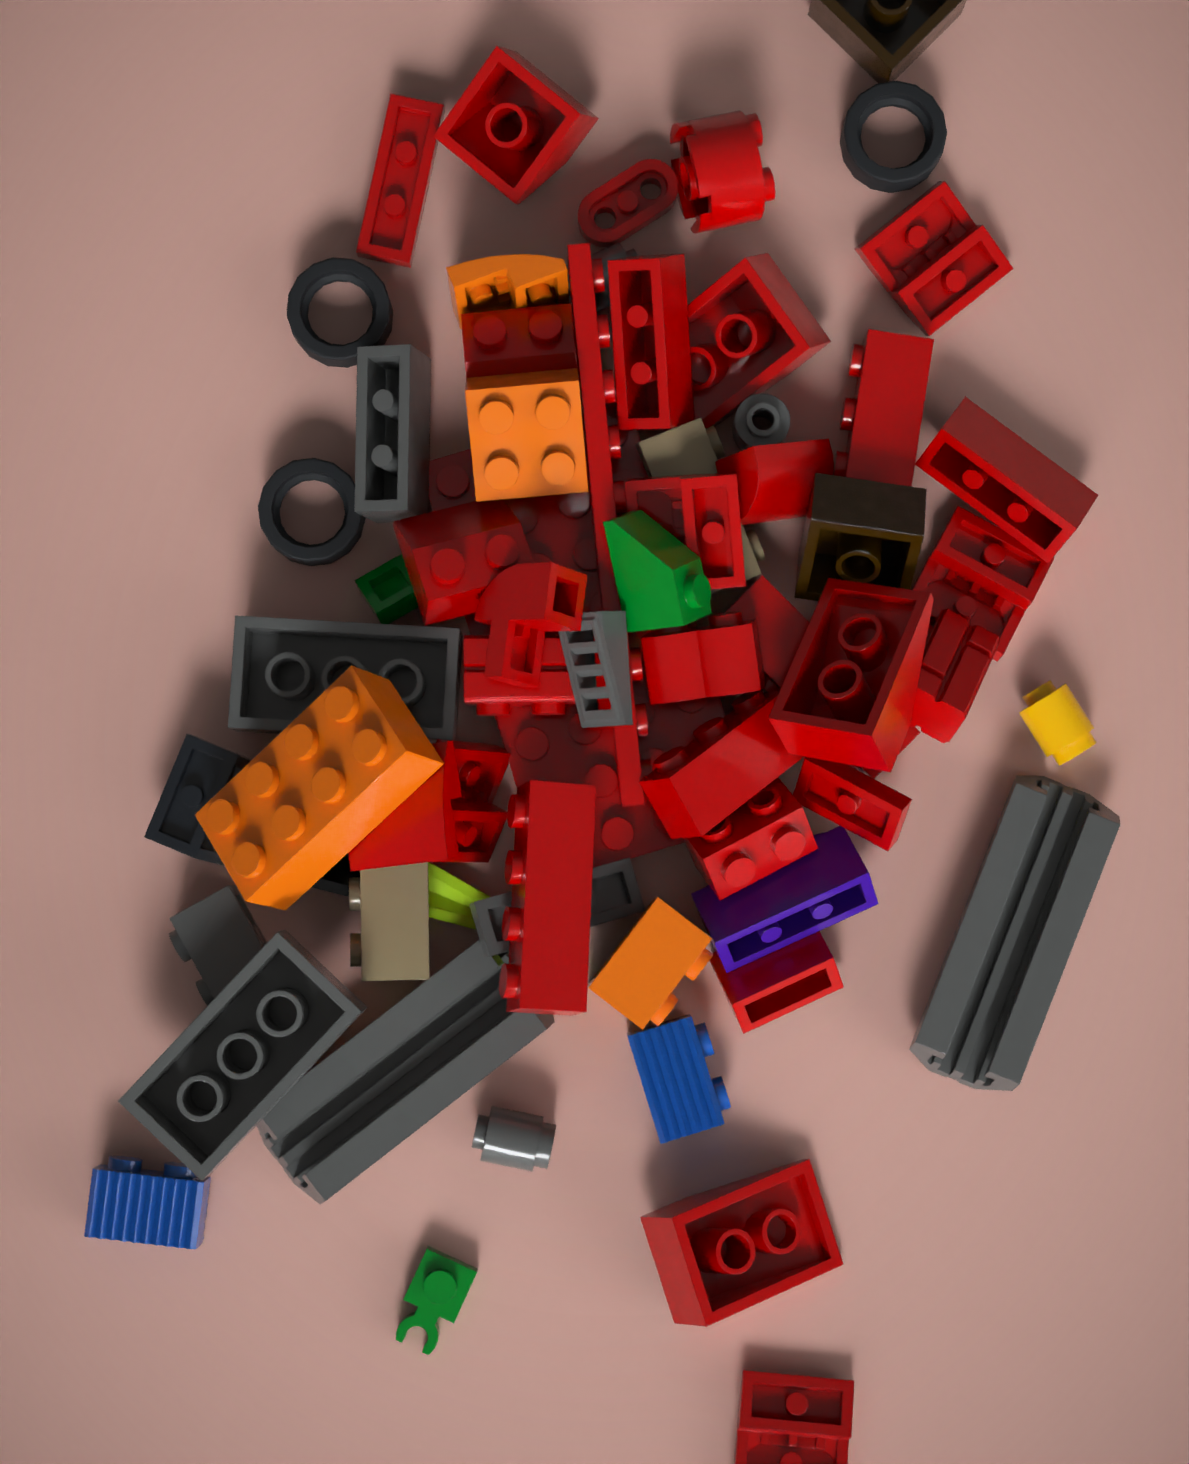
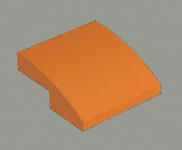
M530 254L499 255L470 260L446 267L453 312L460 329H462L461 314L569 304L568 269L564 259Z

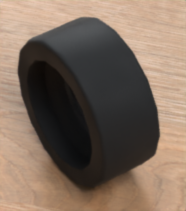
M901 81L875 84L859 94L847 111L840 137L843 161L853 177L870 189L887 193L910 190L929 177L943 154L947 137L944 113L933 96L915 84ZM889 106L906 109L915 115L923 125L925 134L923 151L918 158L905 167L894 169L880 166L871 160L863 149L861 140L862 127L869 115L880 108Z
M332 257L313 263L297 277L288 294L287 318L294 338L309 357L326 366L349 368L357 365V347L385 345L392 331L393 308L385 284L370 267L354 259ZM336 281L350 282L360 287L369 297L373 308L372 321L366 333L356 341L344 345L331 344L319 338L312 330L308 319L309 304L314 294L324 285Z
M317 458L293 460L276 470L263 486L258 504L260 527L270 544L290 561L307 566L331 564L349 554L361 538L366 517L354 512L355 483L351 476L335 463ZM316 480L327 483L338 491L344 503L345 516L341 528L334 537L324 543L309 545L297 542L287 534L281 524L280 508L283 498L292 487L301 482Z

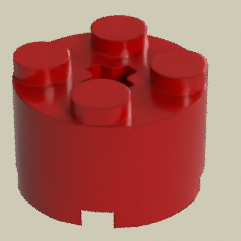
M738 110L674 123L670 131V144L680 142L681 157L671 159V167L678 179L677 198L684 219H696L690 230L696 234L761 220L765 210V202L775 200L776 190L771 169L769 167L762 168L758 147L763 144V133L758 115L756 113L745 115L742 111Z

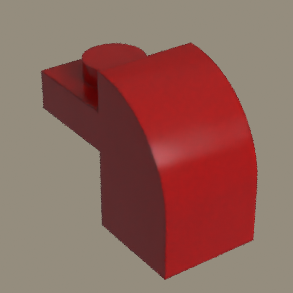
M552 562L520 563L500 572L483 592L474 618L475 621L490 625L484 677L518 687L538 688L545 632L581 631L587 575Z

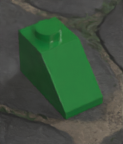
M642 510L630 511L603 522L621 610L626 611L627 633L685 626L712 613L710 606L711 587L709 580L704 575L701 558Z

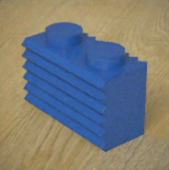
M688 1014L662 1022L659 1026L652 1025L643 1030L640 1029L627 1033L660 1144L725 1124L721 1111L731 1108L722 1076L711 1079L704 1057L714 1055V1050L705 1022L694 1025L692 1016Z
M109 1156L108 1165L100 1164L93 1168L85 1237L186 1249H197L203 1243L211 1177L207 1176L201 1181L183 1163L177 1162L164 1163L163 1171L142 1169V1159L127 1156Z

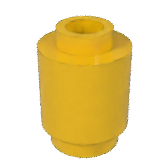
M1049 680L1022 697L1027 707L1019 712L1020 716L1046 757L1052 755L1059 766L1097 743L1090 732L1094 729L1092 723L1066 683L1056 688L1052 681Z

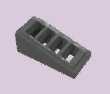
M626 611L585 612L582 616L581 631H559L581 727L633 725ZM594 653H598L601 664H595ZM596 676H604L606 687H597ZM609 698L611 709L598 710L597 699Z

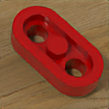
M641 160L587 194L578 209V226L582 236L595 246L609 247L616 243H621L669 212L674 206L678 194V179L674 170L661 160ZM646 184H655L659 187L661 193L655 199H647L642 196L640 190ZM601 213H609L615 218V223L612 227L603 229L598 227L594 220Z

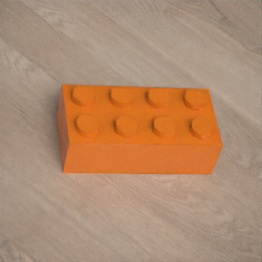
M351 665L212 797L195 816L245 901L286 911L431 777L444 762L391 681Z

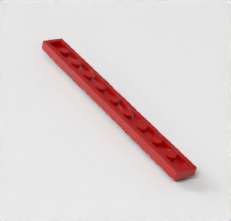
M590 243L567 245V262L601 611H622L603 525L604 521L612 519L616 515L627 513L624 481H613L611 459L621 458L618 425L608 426L606 404L616 403L613 369L602 370L600 348L610 347L608 315H597L595 293L605 292L602 258L591 259ZM629 640L628 656L633 725L613 726L621 807L645 805L643 794L645 792L639 781L652 772L651 759L640 760L638 737L648 736V723L645 703L635 704L633 682L643 681L640 647L629 648Z

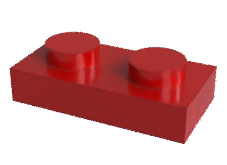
M809 757L804 758L793 792V796L802 806L886 851H889L898 840L912 802L911 798L847 764Z

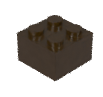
M811 0L808 16L879 84L895 81L961 15L967 0Z
M815 473L799 547L794 598L819 601L828 578L910 590L924 539L927 489Z

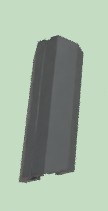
M1016 775L909 1048L929 1071L952 1078L974 1089L1013 1091L1020 1084L1120 827V817L1090 794L1070 788L1045 776Z
M480 940L475 942L431 976L430 980H426L302 1076L257 1124L264 1145L273 1157L277 1159L297 1187L316 1202L322 1204L555 1023L552 1014L506 1012L507 998H501L499 978L502 965L504 963L509 964V951L485 958Z

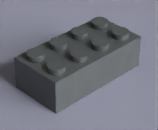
M235 616L228 728L237 732L280 734L352 665L389 679L431 743H436L437 739L456 741L463 634L460 628Z
M279 931L118 1102L202 1181L224 1161L365 1011L367 1006L288 931Z

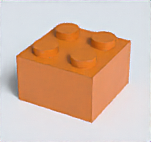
M577 368L466 378L465 396L476 502L588 492Z
M656 896L588 984L590 990L642 1030L649 1021H652L657 1026L664 1021L679 1000L671 993L684 975L694 981L713 956V953L706 949L712 938Z

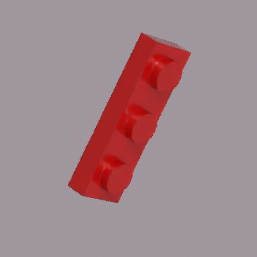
M390 94L356 250L358 257L411 268L439 142L433 135L443 122L445 114L444 104Z

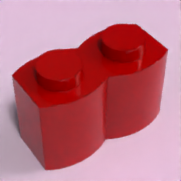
M742 611L723 612L709 615V625L687 628V625L654 629L653 633H648L641 637L650 704L673 703L762 690L766 684L757 620H743Z

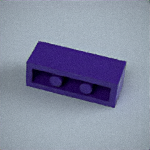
M838 826L830 831L814 835L819 849L722 900L718 899L709 885L691 893L708 936L712 938L711 942L726 973L879 904L870 874L845 828Z

